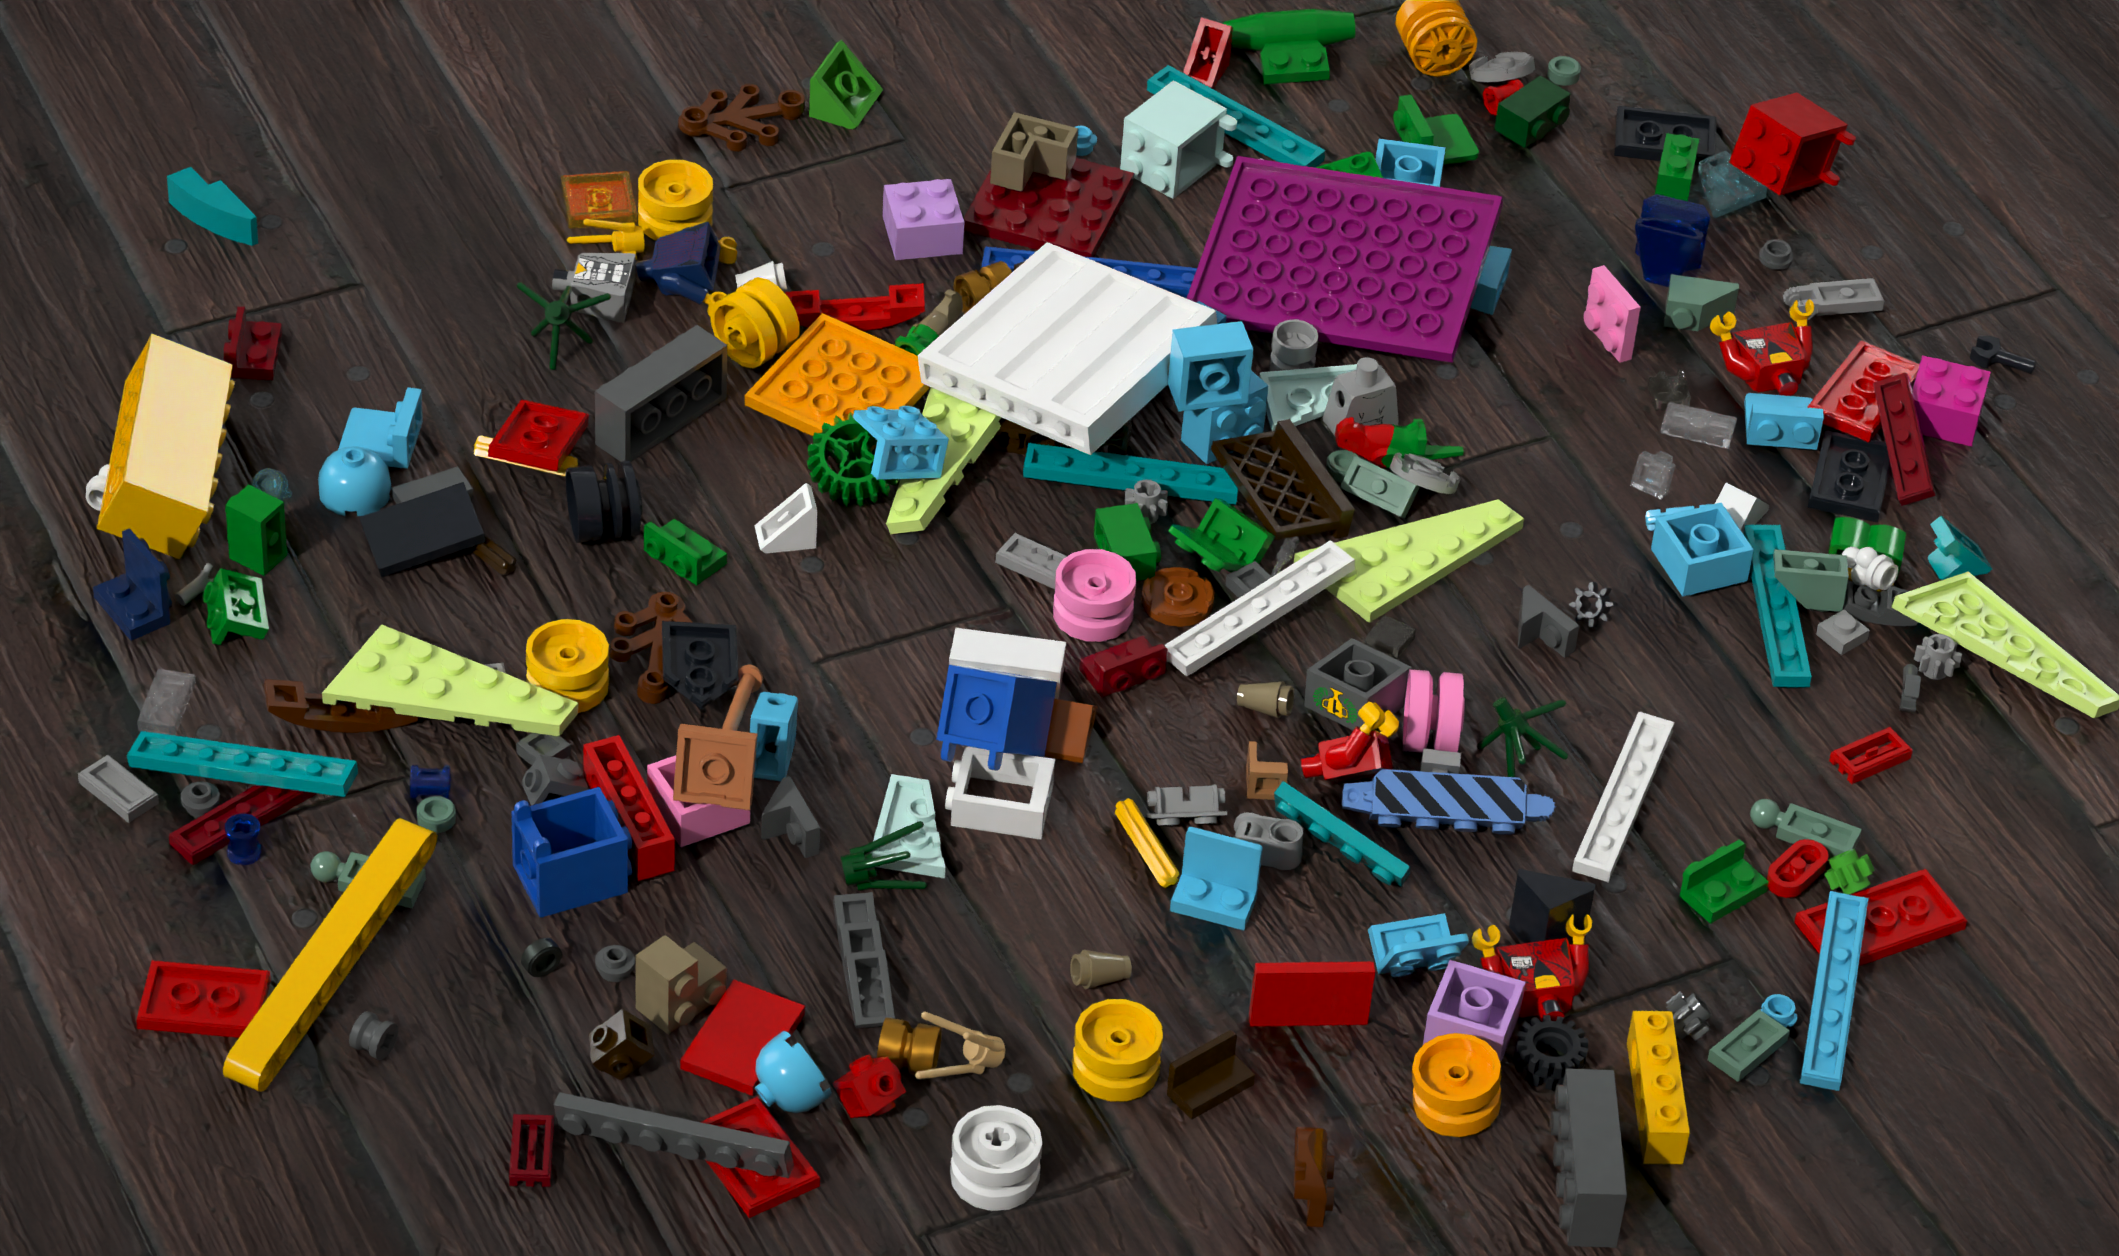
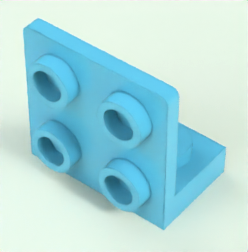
M407 387L404 400L397 402L395 412L352 408L338 450L355 446L368 448L378 453L387 466L408 469L423 422L422 389Z
M870 406L867 410H854L853 418L877 439L871 474L877 480L941 478L949 438L937 428L936 424L925 418L919 409L912 406H900L899 409L886 410L882 407Z
M1189 827L1185 838L1182 874L1171 899L1170 911L1244 931L1257 899L1263 847L1260 844Z

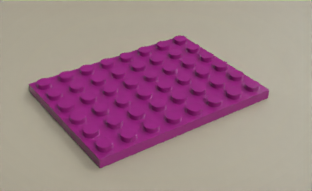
M1237 156L1186 299L1194 302L1200 301L1226 315V323L1242 321L1246 330L1273 334L1274 328L1280 322L1297 319L1313 325L1318 333V341L1453 363L1503 207V197Z

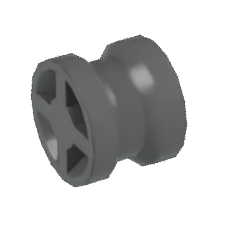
M365 1011L358 1017L352 1027L349 1045L358 1051L368 1050L371 1057L383 1060L388 1056L396 1043L399 1031L398 1025L389 1020L382 1022L376 1014Z

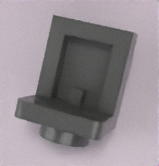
M539 754L530 769L525 772L522 779V785L531 806L542 803L549 793L567 796L589 789L578 762Z

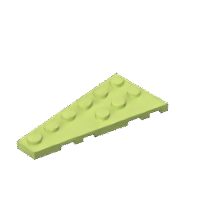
M930 388L922 415L930 422L936 424L937 428L949 438L941 478L900 479L886 522L890 534L925 530L945 503L944 494L951 485H958L964 477L962 473L967 463H974L1000 429V416L937 389Z
M1497 499L1336 542L1337 546L1355 559V570L1325 589L1370 623L1523 528L1524 518ZM1317 548L1295 553L1294 563Z
M1965 572L1895 596L1891 608L1939 634L1950 637L1964 648L2090 717L2097 718L2119 709V695L1970 572Z

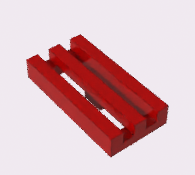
M1888 727L1832 751L1829 761L1833 766L1839 764L1838 771L1842 775L1847 773V780L1854 784L1910 760L1913 749L1891 727ZM1892 741V743H1889V744H1887V745H1885V746H1883V747H1880V748L1878 747V746H1880V745H1883V744H1885V743H1887V742ZM1866 752V753H1865L1864 755H1862V756H1859V757H1857V758H1855V759H1852V760H1850V761L1848 760V759H1850V758H1852V757H1855V756H1857V755H1859V754H1862V753Z

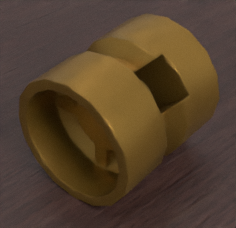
M1000 261L982 267L980 272L973 270L955 277L954 291L962 296V312L964 314L1012 273L1010 267L1005 262Z
M886 1017L880 1034L877 1058L889 1057L890 1061L897 1066L899 1071L903 1067H907L911 1075H915L918 1071L935 1069L940 1053L942 1027L920 1023L912 1029L908 1021Z

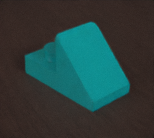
M1940 516L1930 524L1937 535L1934 542L1938 548L1928 556V560L1940 580L1965 572H1970L1973 576L1987 574L1992 570L1979 545L1943 516Z

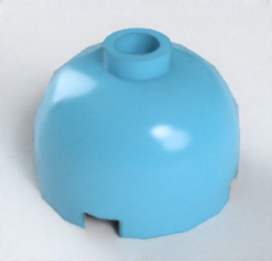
M355 446L339 449L327 457L319 472L320 501L328 510L338 515L345 516V511H357V516H364L379 511L389 501L391 480L388 466L378 453L368 448Z
M782 1031L761 1049L756 1059L755 1072L760 1084L755 1087V1090L769 1107L776 1103L782 1110L787 1112H807L828 1099L832 1092L830 1088L822 1091L819 1084L825 1080L823 1074L799 1043L791 1047L785 1041L791 1035L786 1031Z

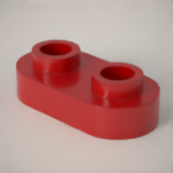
M1810 839L1795 842L1770 865L1767 874V880L1769 881L1768 889L1775 895L1784 898L1800 895L1825 871L1829 855L1826 847Z

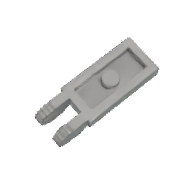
M1873 278L1810 283L1809 285L1790 287L1783 294V300L1786 305H1789L1791 308L1797 300L1798 310L1802 313H1806L1805 304L1807 300H1812L1814 311L1807 320H1810L1816 314L1817 316L1882 311L1885 302Z

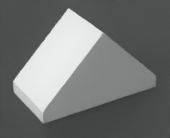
M805 483L754 525L762 552L775 553L816 548L817 507L812 487L809 484Z
M1725 483L1715 503L1723 504L1742 533L1744 532L1745 525H1755L1769 510L1767 503L1728 483Z

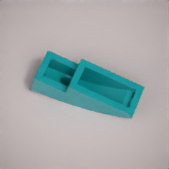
M192 167L167 176L169 203L182 215L197 225L230 240L251 246L258 244L257 217L221 180L208 185Z

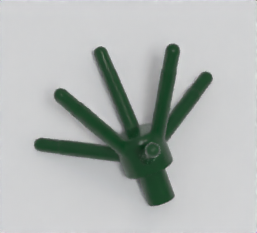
M522 282L517 283L519 290L545 308L546 318L531 331V335L536 337L549 324L553 325L549 366L551 370H555L557 366L560 327L566 325L588 344L593 342L592 337L571 320V313L610 300L611 295L609 293L567 306L566 302L572 292L571 286H566L559 301L549 303Z
M1505 697L1496 700L1493 703V707L1500 716L1497 722L1499 727L1477 744V748L1482 750L1504 733L1508 777H1515L1514 747L1519 763L1522 765L1526 763L1521 736L1535 750H1540L1542 744L1560 758L1566 760L1568 754L1529 726L1527 721L1528 719L1566 706V701L1562 699L1522 713L1518 708L1512 709Z

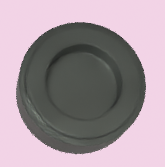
M541 938L531 943L525 949L521 957V964L531 976L542 977L556 969L562 959V951L551 938Z

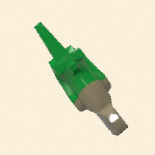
M948 289L940 304L922 321L915 323L906 337L900 335L895 340V346L918 356L956 322L963 309L962 296L958 292Z

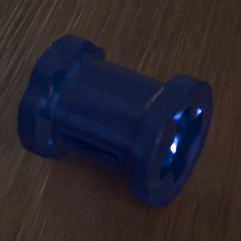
M411 765L410 798H417L419 795L442 796L450 800L451 765H444L443 769L419 768L418 765Z
M246 813L236 814L225 823V834L230 839L227 857L234 864L250 865L260 858L262 848L257 840V836L260 833V822L253 815Z

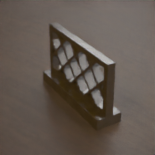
M1290 419L1277 421L1275 431L1212 442L1211 451L1268 532L1275 536L1274 540L1330 531L1335 539L1348 536L1355 509ZM1270 444V449L1273 451V453L1267 452L1256 447ZM1228 451H1236L1245 456L1241 459L1228 454ZM1252 457L1269 464L1266 468L1249 462L1250 458ZM1274 466L1283 468L1288 472L1290 476L1279 473L1272 469ZM1245 471L1259 476L1261 479L1259 482L1245 477L1242 472ZM1270 480L1285 487L1283 490L1266 485L1265 482ZM1290 488H1292L1294 490L1302 492L1305 498L1296 496L1288 492ZM1262 494L1276 499L1277 502L1276 504L1261 500L1258 495ZM1284 502L1301 510L1297 513L1283 508L1281 505ZM1306 511H1309L1311 513L1317 514L1320 517V519L1316 520L1310 518L1308 516H1305ZM1276 516L1294 524L1279 526L1274 518Z

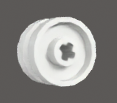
M996 1105L983 1106L970 1111L957 1122L952 1135L953 1155L951 1158L950 1175L952 1186L961 1199L977 1208L998 1211L1010 1210L1022 1205L1035 1194L1040 1179L1042 1138L1039 1127L1031 1117L1018 1109Z

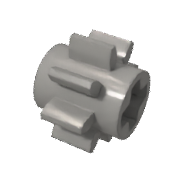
M1152 480L1137 481L1134 489L1126 488L1125 505L1138 503L1143 517H1148L1150 524L1157 521L1158 515H1167L1168 491L1161 490L1160 485Z
M1935 634L1929 638L1925 636L1922 645L1917 646L1914 660L1920 662L1918 671L1923 672L1925 676L1931 679L1938 680L1946 676L1952 677L1954 668H1959L1962 653L1956 652L1958 643L1943 634Z

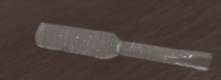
M1298 537L1285 539L1276 556L1277 563L1270 578L1278 574L1284 564L1290 562L1300 542Z

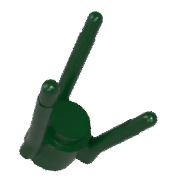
M918 821L864 846L850 849V854L841 856L847 886L857 884L858 891L870 888L925 889L927 883L923 881L870 880V877L877 876L876 866L908 859L911 855L909 851L873 858L872 853L867 854L923 828L924 823Z

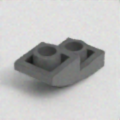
M1848 580L1843 610H1846L1855 619L1890 626H1916L1919 623L1891 608L1895 596L1909 592L1908 590L1892 585L1889 589L1882 590L1880 593L1868 586H1859L1853 583V581Z

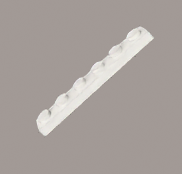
M1328 541L1165 645L1168 649L1167 660L1186 677L1354 571L1355 559L1334 542Z
M1638 712L1574 859L1573 872L1606 882L1610 881L1672 735L1674 722Z

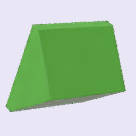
M842 40L836 43L810 79L809 117L853 130L862 121L883 89Z

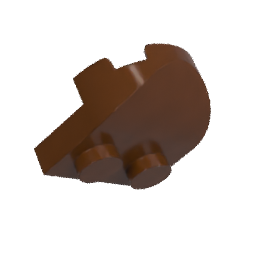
M1296 1127L1294 1199L1307 1200V1226L1323 1227L1325 1211H1333L1334 1187L1327 1186V1180H1333L1334 1155H1327V1132L1325 1129Z

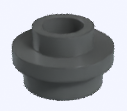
M1772 239L1767 241L1760 249L1759 260L1769 269H1785L1792 264L1793 253L1787 242Z
M208 782L191 783L181 792L182 806L194 817H200L211 811L220 802L218 788Z
M611 945L602 948L597 953L595 966L601 977L605 980L620 982L628 978L633 971L635 957L628 948L620 945Z

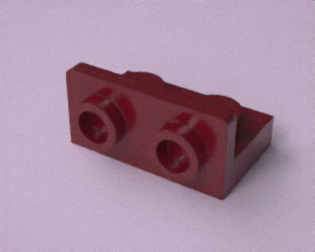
M238 306L236 318L229 320L228 339L231 342H225L223 353L224 361L233 365L231 378L274 380L282 337V323L246 321L245 307Z
M1140 636L1081 658L1079 670L1101 697H1105L1165 674L1168 649L1163 643L1152 646L1144 636Z

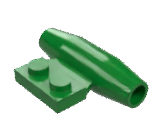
M1322 9L1261 12L1223 22V24L1233 27L1231 49L1261 51L1260 63L1264 84L1329 80L1328 57L1326 47L1323 46L1355 39V18L1353 12Z

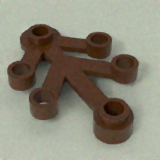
M742 85L740 93L729 105L728 94L724 90L714 89L708 93V98L700 107L690 106L682 111L678 118V127L689 136L697 137L702 134H708L725 140L727 148L735 152L746 148V133L741 130H730L720 125L728 124L759 136V142L762 145L773 146L779 141L778 127L772 124L765 125L753 119L781 115L784 119L796 120L804 112L805 97L799 91L786 90L779 94L778 103L745 108L747 105H755L759 102L760 89L757 85ZM724 110L723 112L712 114L714 111Z
M658 592L652 595L648 601V607L633 614L632 612L622 611L615 616L614 630L622 636L633 635L636 628L653 621L656 622L655 628L634 638H614L611 641L609 656L614 661L626 662L631 658V655L652 646L648 670L639 677L637 686L638 697L650 704L664 701L668 690V683L663 680L662 621L692 622L684 614L685 603L683 599L671 592Z

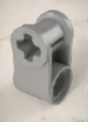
M1248 812L1236 817L1234 823L1236 833L1233 838L1260 844L1263 847L1261 865L1280 870H1291L1299 866L1302 861L1303 828L1298 822L1291 819H1278ZM1250 823V824H1251V828H1250V831L1248 832L1247 826H1248V824Z

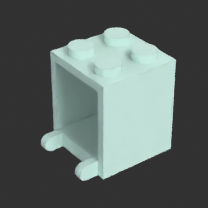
M1173 80L1124 118L1120 169L1133 172L1135 179L1174 199L1217 164L1223 167H1231L1233 165V156L1223 151L1225 129L1228 131L1235 130L1237 128V120L1226 114L1227 108Z

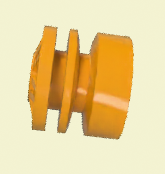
M1406 0L1396 14L1395 25L1415 67L1423 74L1430 76L1449 75L1460 70L1473 57L1477 48V37L1459 0Z

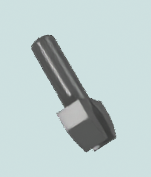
M1907 664L1903 668V690L1899 705V711L1916 712V699L1919 698L1921 676H1918V669L1913 664Z

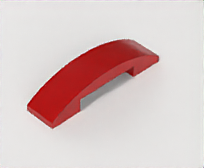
M924 283L889 285V296L820 300L819 290L785 292L796 310L800 325L808 328L822 313L861 331L892 326L925 312Z

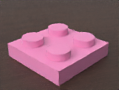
M1605 265L1593 268L1590 285L1588 286V300L1586 311L1584 312V322L1587 328L1595 333L1605 349L1610 351L1619 363L1631 360L1640 306Z

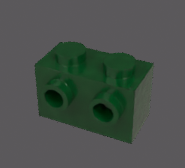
M1539 76L1498 103L1494 130L1526 148L1536 140L1542 139L1546 133L1558 125L1560 126L1566 122L1570 114L1569 103L1571 93L1546 78Z

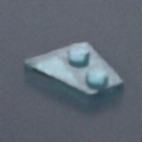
M1726 150L1701 160L1698 167V174L1712 216L1715 218L1764 199L1767 193L1766 186L1729 163L1731 155Z

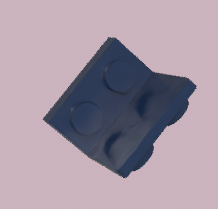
M128 528L122 531L126 573L94 586L93 593L96 601L125 635L133 641L170 624L169 608L172 607V600L167 588L170 574L166 564L162 560H157L151 553L147 542L143 538L139 539Z

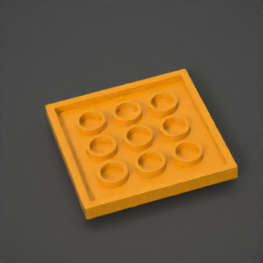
M822 313L745 394V406L814 436L815 432L822 433L824 422L834 426L836 415L842 421L848 420L847 417L850 411L854 414V410H867L870 406H878L886 410L899 409L900 406L913 407L930 386L921 383L917 355ZM875 445L872 446L871 451L874 450Z

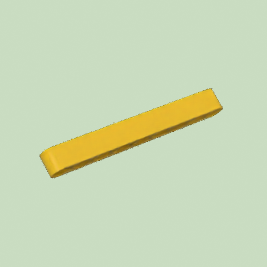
M401 818L392 824L228 1053L223 1066L224 1077L260 1092L266 1090L432 856L437 843L436 832Z

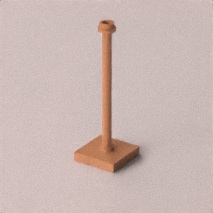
M744 665L738 669L739 680L738 684H736L737 690L722 729L680 724L677 739L674 801L697 804L707 803L721 805V807L750 810L753 796L758 734L737 730L751 693L757 691L763 682V675L756 666Z

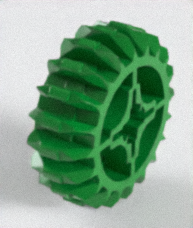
M850 411L847 417L848 420L842 421L836 415L834 426L824 422L822 433H814V444H810L808 447V456L810 457L807 460V466L811 471V480L813 483H818V490L821 494L829 492V498L832 502L841 496L846 507L851 499H857V503L861 507L864 504V498L869 497L871 501L876 503L878 492L888 496L890 492L889 485L897 486L899 479L877 480L871 474L874 460L871 448L873 445H877V439L853 418V414ZM829 456L835 458L836 463L840 465L838 474L828 466L827 460Z

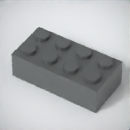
M696 325L687 332L678 335L673 341L659 350H655L650 356L636 365L629 367L613 380L601 385L595 391V445L619 461L630 460L631 462L727 398V344Z
M1566 1068L1563 1085H1557L1555 1091V1106L1558 1111L1551 1112L1550 1120L1551 1135L1558 1136V1142L1554 1143L1553 1163L1554 1166H1560L1561 1173H1557L1556 1196L1557 1198H1563L1564 1205H1560L1559 1228L1566 1229L1568 1246L1616 1248L1627 1190L1614 1070Z

